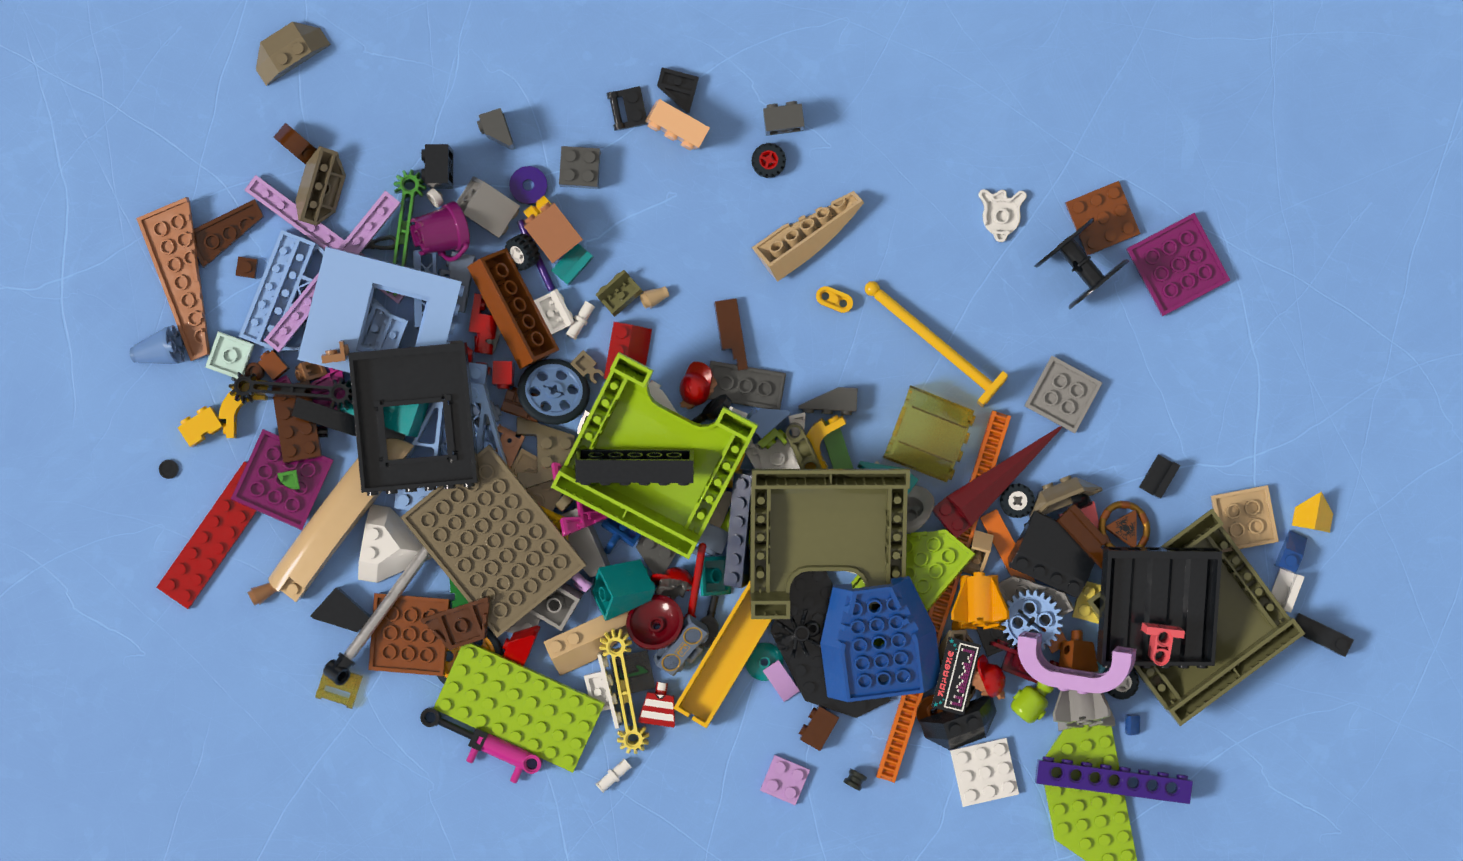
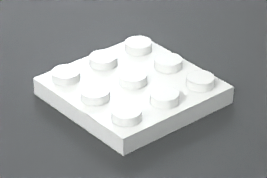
M1006 737L950 750L963 807L1019 795Z

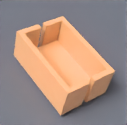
M661 99L655 102L645 122L649 123L647 127L656 132L659 130L663 131L666 138L672 141L679 140L682 142L681 146L690 151L700 147L710 127Z

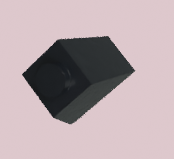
M336 587L311 614L313 619L354 632H360L371 617L339 587Z

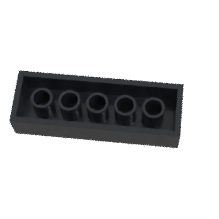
M577 449L575 459L576 483L581 485H591L592 483H600V485H610L611 483L630 485L631 483H639V485L644 486L651 483H658L662 486L678 483V485L686 486L694 481V449Z

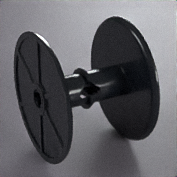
M1094 217L1034 265L1036 268L1041 266L1059 251L1071 265V271H1075L1089 287L1069 304V310L1129 262V260L1125 259L1107 274L1103 275L1090 260L1091 256H1087L1074 240L1077 235L1094 222Z

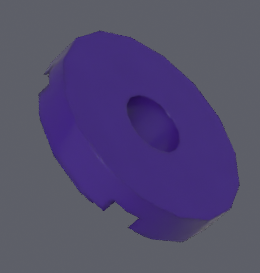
M525 166L516 170L509 182L510 192L513 197L523 204H535L538 199L546 195L548 187L547 179L543 172L532 166ZM525 181H533L534 187L532 190L527 191L523 188Z

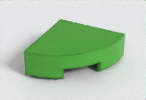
M297 470L277 473L280 482L284 486L293 490L300 489Z

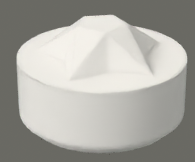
M432 188L426 193L427 198L435 207L439 208L444 204L441 192Z

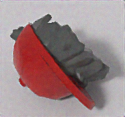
M672 567L664 574H653L650 577L651 581L658 586L655 594L670 596L671 599H676L678 595L683 598L685 592L691 591L693 576L688 570L681 567Z

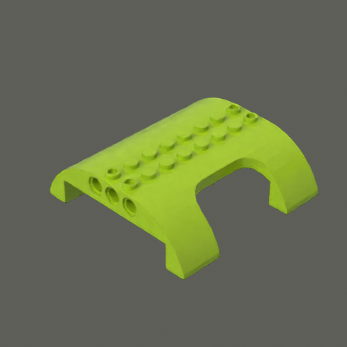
M618 352L610 368L611 371L551 488L689 559L739 465L758 424L726 407L722 408L717 420L711 424L702 425L689 420L653 399L649 390L653 369ZM577 449H694V481L686 486L678 485V483H670V485L666 486L659 485L658 483H651L645 486L639 485V483H631L630 485H620L619 483H611L610 485H600V483L581 485L576 483L575 459Z

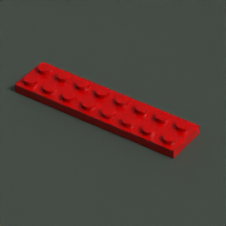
M246 461L243 462L156 587L187 609L192 606L257 512L231 500L246 467Z

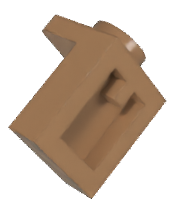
M344 340L339 341L340 352L338 353L337 349L326 350V354L321 356L322 364L346 361V356L349 353L348 344H345Z
M302 362L295 367V376L300 382L316 380L327 374L324 366L309 362Z

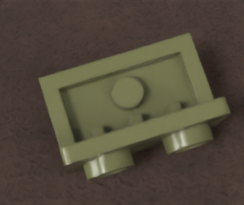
M623 270L616 274L607 285L601 287L596 296L615 317L643 291L628 273Z

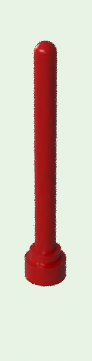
M700 543L698 547L688 612L685 614V617L690 614L696 618L695 611L706 552L705 543Z

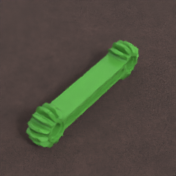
M412 169L409 175H407L405 170L402 171L404 177L397 175L396 178L400 182H394V186L398 187L394 190L395 194L402 193L393 263L397 264L399 248L403 244L401 264L403 266H406L410 226L412 224L410 221L413 217L415 196L423 197L424 194L420 190H426V186L422 185L425 182L420 178L421 173L418 172L414 176ZM413 182L415 187L412 190H407L405 188L406 183ZM410 197L408 220L404 221L406 198Z

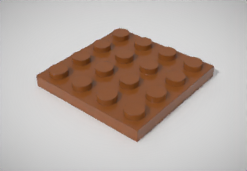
M374 593L373 613L387 594ZM400 595L371 635L368 670L445 676L447 647L420 619L450 609L451 599Z

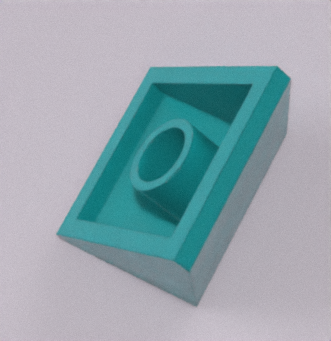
M726 556L704 558L700 581L701 596L731 594V587L723 585Z

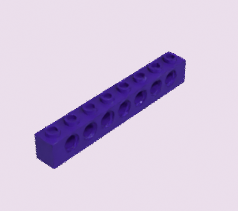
M1043 756L1042 760L1037 759L1036 784L1190 804L1193 781L1188 779L1186 775L1177 774L1175 778L1169 777V773L1157 772V775L1150 774L1149 770L1138 769V772H1130L1131 768L1119 767V770L1111 769V765L1100 764V767H1093L1090 762L1081 761V765L1073 764V760L1062 759L1061 762H1056L1054 758ZM1054 767H1060L1061 774L1058 777H1053L1051 774ZM1078 769L1080 777L1073 780L1070 776L1071 772ZM1091 773H1099V780L1097 782L1090 781ZM1115 774L1118 776V782L1115 785H1111L1109 778ZM1132 777H1136L1138 780L1135 787H1129L1128 781ZM1150 780H1155L1157 783L1156 788L1153 790H1149L1147 787ZM1170 782H1174L1176 785V789L1173 792H1168L1166 789Z

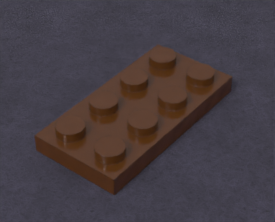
M305 381L295 384L311 385V382ZM272 388V391H281V389ZM305 390V393L312 394V391ZM273 397L283 463L322 457L317 424L290 416L296 398ZM304 399V400H307V401H310V402H314V400H311V399Z

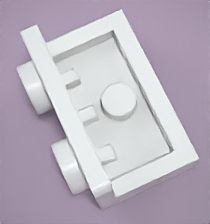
M557 289L534 300L551 335L568 328L574 323L573 315L567 309L564 297Z

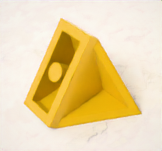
M1322 491L1295 507L1291 526L1330 533L1333 512Z

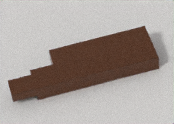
M737 298L715 301L714 308L721 351L731 349L733 360L737 361L738 371L747 370L748 366Z
M1075 504L1071 505L1056 521L1102 569L1103 549L1101 546L1108 540Z

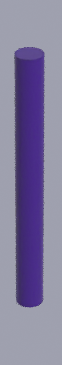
M524 219L517 221L521 233L527 234L530 237L531 235L523 226L525 224ZM539 256L540 259L536 266L549 292L554 290L555 286L541 256Z

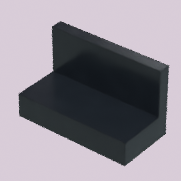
M1158 454L1139 488L1161 499L1180 465Z

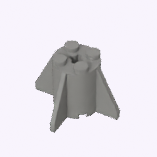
M1060 690L1053 711V721L1058 722V731L1082 728L1083 725H1089V727L1097 725L1115 726V718L1103 693L1079 694L1075 690Z

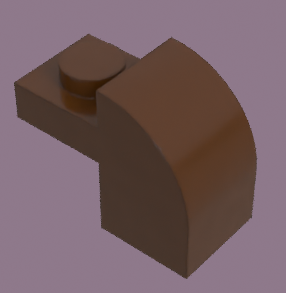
M287 123L274 136L280 144L305 165L317 150Z

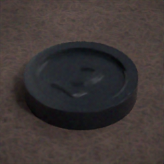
M165 460L159 466V473L163 478L172 479L178 474V465L173 460Z

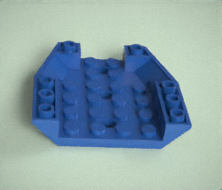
M910 576L891 578V584L852 589L851 583L832 587L820 641L827 697L845 702L924 693L937 685L940 673V660L936 628ZM872 602H878L880 607L877 610H872L869 608V605ZM877 638L884 640V644L881 646H876L873 642ZM886 674L889 679L886 682H880L878 677Z

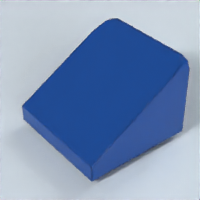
M1139 715L1125 716V733L1127 735H1138L1140 733Z

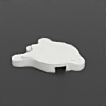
M983 189L979 192L978 196L984 206L982 214L984 226L993 234L997 242H1004L1020 223V207L1027 198V194L1024 191H1018L1012 198H1008L1005 190L992 194L988 190Z

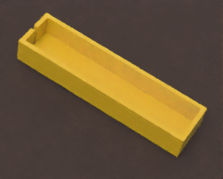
M750 581L673 708L687 717H690L691 714L695 715L692 717V720L705 728H708L773 620L751 619Z

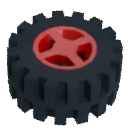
M774 143L761 144L753 152L752 167L759 176L774 178L785 167V153Z

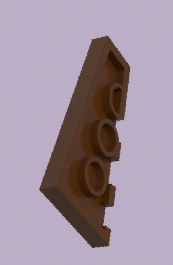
M256 199L194 229L197 256L203 268L264 217Z

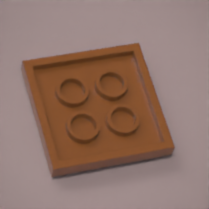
M1119 181L1065 202L1076 231L1094 217V222L1078 235L1087 256L1140 234Z

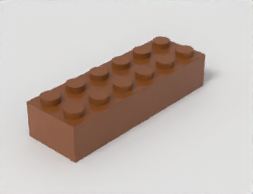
M507 248L482 257L467 267L520 369L541 361L559 351Z

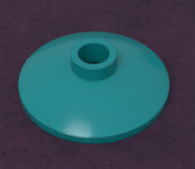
M758 643L746 663V669L753 678L760 681H769L763 670L777 660L783 666V656L775 645ZM764 658L768 660L766 666L761 664V660Z

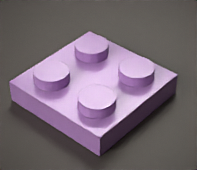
M774 755L760 791L796 805L810 769Z

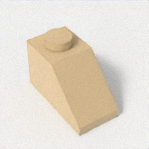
M975 530L969 549L976 555L963 569V572L973 574L974 572L984 571L991 552L994 535Z

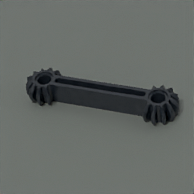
M245 371L244 375L238 372L237 379L231 377V380L235 383L229 384V388L233 389L230 395L235 396L234 400L237 402L241 400L243 404H246L247 399L251 403L254 402L253 396L258 395L332 401L330 407L334 409L337 406L338 411H341L343 406L348 410L349 402L353 405L351 381L345 382L344 378H340L339 383L336 379H333V386L255 381L256 374L252 373L250 375L248 371ZM245 383H249V389L245 392H242V385ZM257 388H280L281 391L257 390ZM305 390L330 393L328 395L305 393ZM345 390V396L337 399V392Z

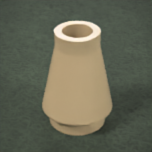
M665 286L643 291V294H640V300L645 309H651L669 297V292Z

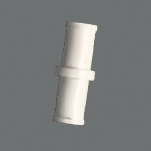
M587 301L584 302L579 313L573 317L574 323L570 326L566 335L574 340L577 339L583 326L587 325V320L595 309L594 305Z
M623 759L612 770L609 769L607 771L608 774L597 782L596 786L604 793L613 783L619 782V778L632 767Z

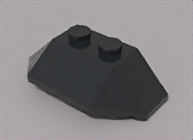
M983 696L969 701L970 703L965 708L964 715L942 711L920 719L924 737L948 750H953L985 738L997 712L993 697Z

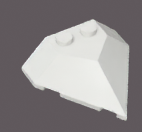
M372 504L369 509L359 557L358 580L378 583L405 571L423 546L400 516L390 507Z

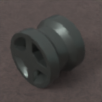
M850 768L849 776L843 782L860 791L862 788L861 784L863 781H866L867 777Z

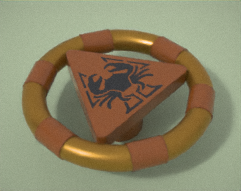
M1130 501L1114 502L1106 507L1100 516L1098 530L1108 540L1104 544L1105 547H1116L1111 543L1106 530L1131 547L1146 546L1150 537L1149 519L1146 513L1135 503ZM1118 508L1133 510L1106 525V521L1112 511ZM1138 515L1143 524V536L1136 545Z

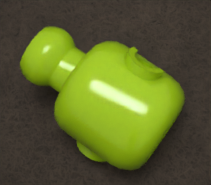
M1037 682L1035 688L1026 686L1022 690L1019 689L1013 697L1011 709L1029 724L1034 723L1045 715V710L1048 707V700L1045 697L1047 694L1052 693L1055 687Z

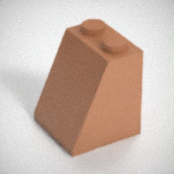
M547 202L540 208L541 212L536 216L532 214L524 220L526 224L523 226L548 259L554 263L583 239L554 202L551 204Z

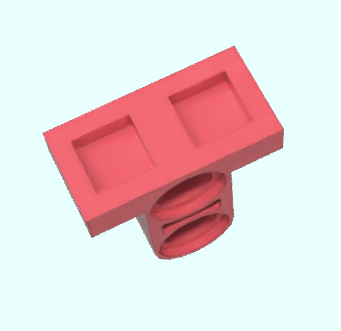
M1142 622L1141 630L1145 634L1151 635L1148 657L1156 665H1166L1170 659L1173 637L1184 639L1185 631L1179 626ZM1165 632V637L1159 640V635ZM1162 651V656L1155 659L1156 654Z

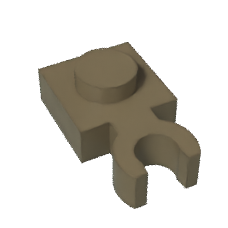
M584 350L570 363L583 377L588 373L590 380L595 384L597 383L594 379L596 373H599L602 377L604 376L601 370L594 368L597 363Z

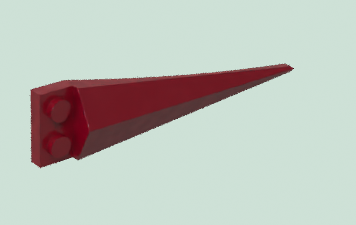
M1062 426L945 497L934 506L932 511L949 533L958 538L978 520L1061 430Z

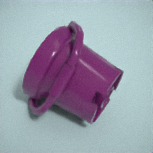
M455 201L444 204L441 209L412 218L410 221L415 222V225L410 226L411 236L415 247H421L422 250L418 251V253L422 256L437 252L444 260L452 262L458 260L469 248L470 233L463 210ZM453 249L459 251L453 257L447 256L445 252Z

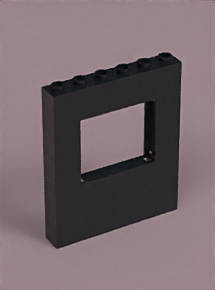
M467 342L348 353L361 493L367 492V496L379 495V491H386V494L398 493L399 489H405L406 492H416L417 488L425 487V491L437 490L436 486L452 489L456 488V484H463V487H474L475 483L480 482ZM443 402L448 455L388 460L383 407Z

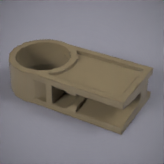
M563 495L555 504V507L564 512L574 499Z

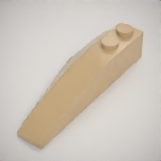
M852 191L832 201L828 207L815 209L816 213L808 217L803 215L798 218L799 221L791 225L787 223L753 246L752 249L768 272L778 282L828 244L852 219L864 202Z
M629 611L605 621L603 615H600L545 640L544 645L559 675L566 674L596 660L598 652L605 651L600 650L599 646L603 644L600 642V638H606L604 635L606 631L611 635V629L614 628L617 634L619 629H622V636L628 633L626 620ZM613 641L610 646H614L618 641Z

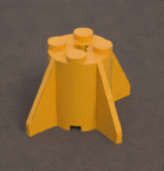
M974 572L973 576H960V590L951 611V620H953L952 630L983 627V629L993 628L1004 631L1007 627L1002 626L1001 623L1009 619V610L999 589L998 575L985 576L984 572Z

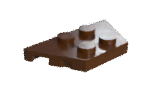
M490 596L423 617L420 620L433 631L432 633L437 638L442 640L449 650L485 639L487 637Z

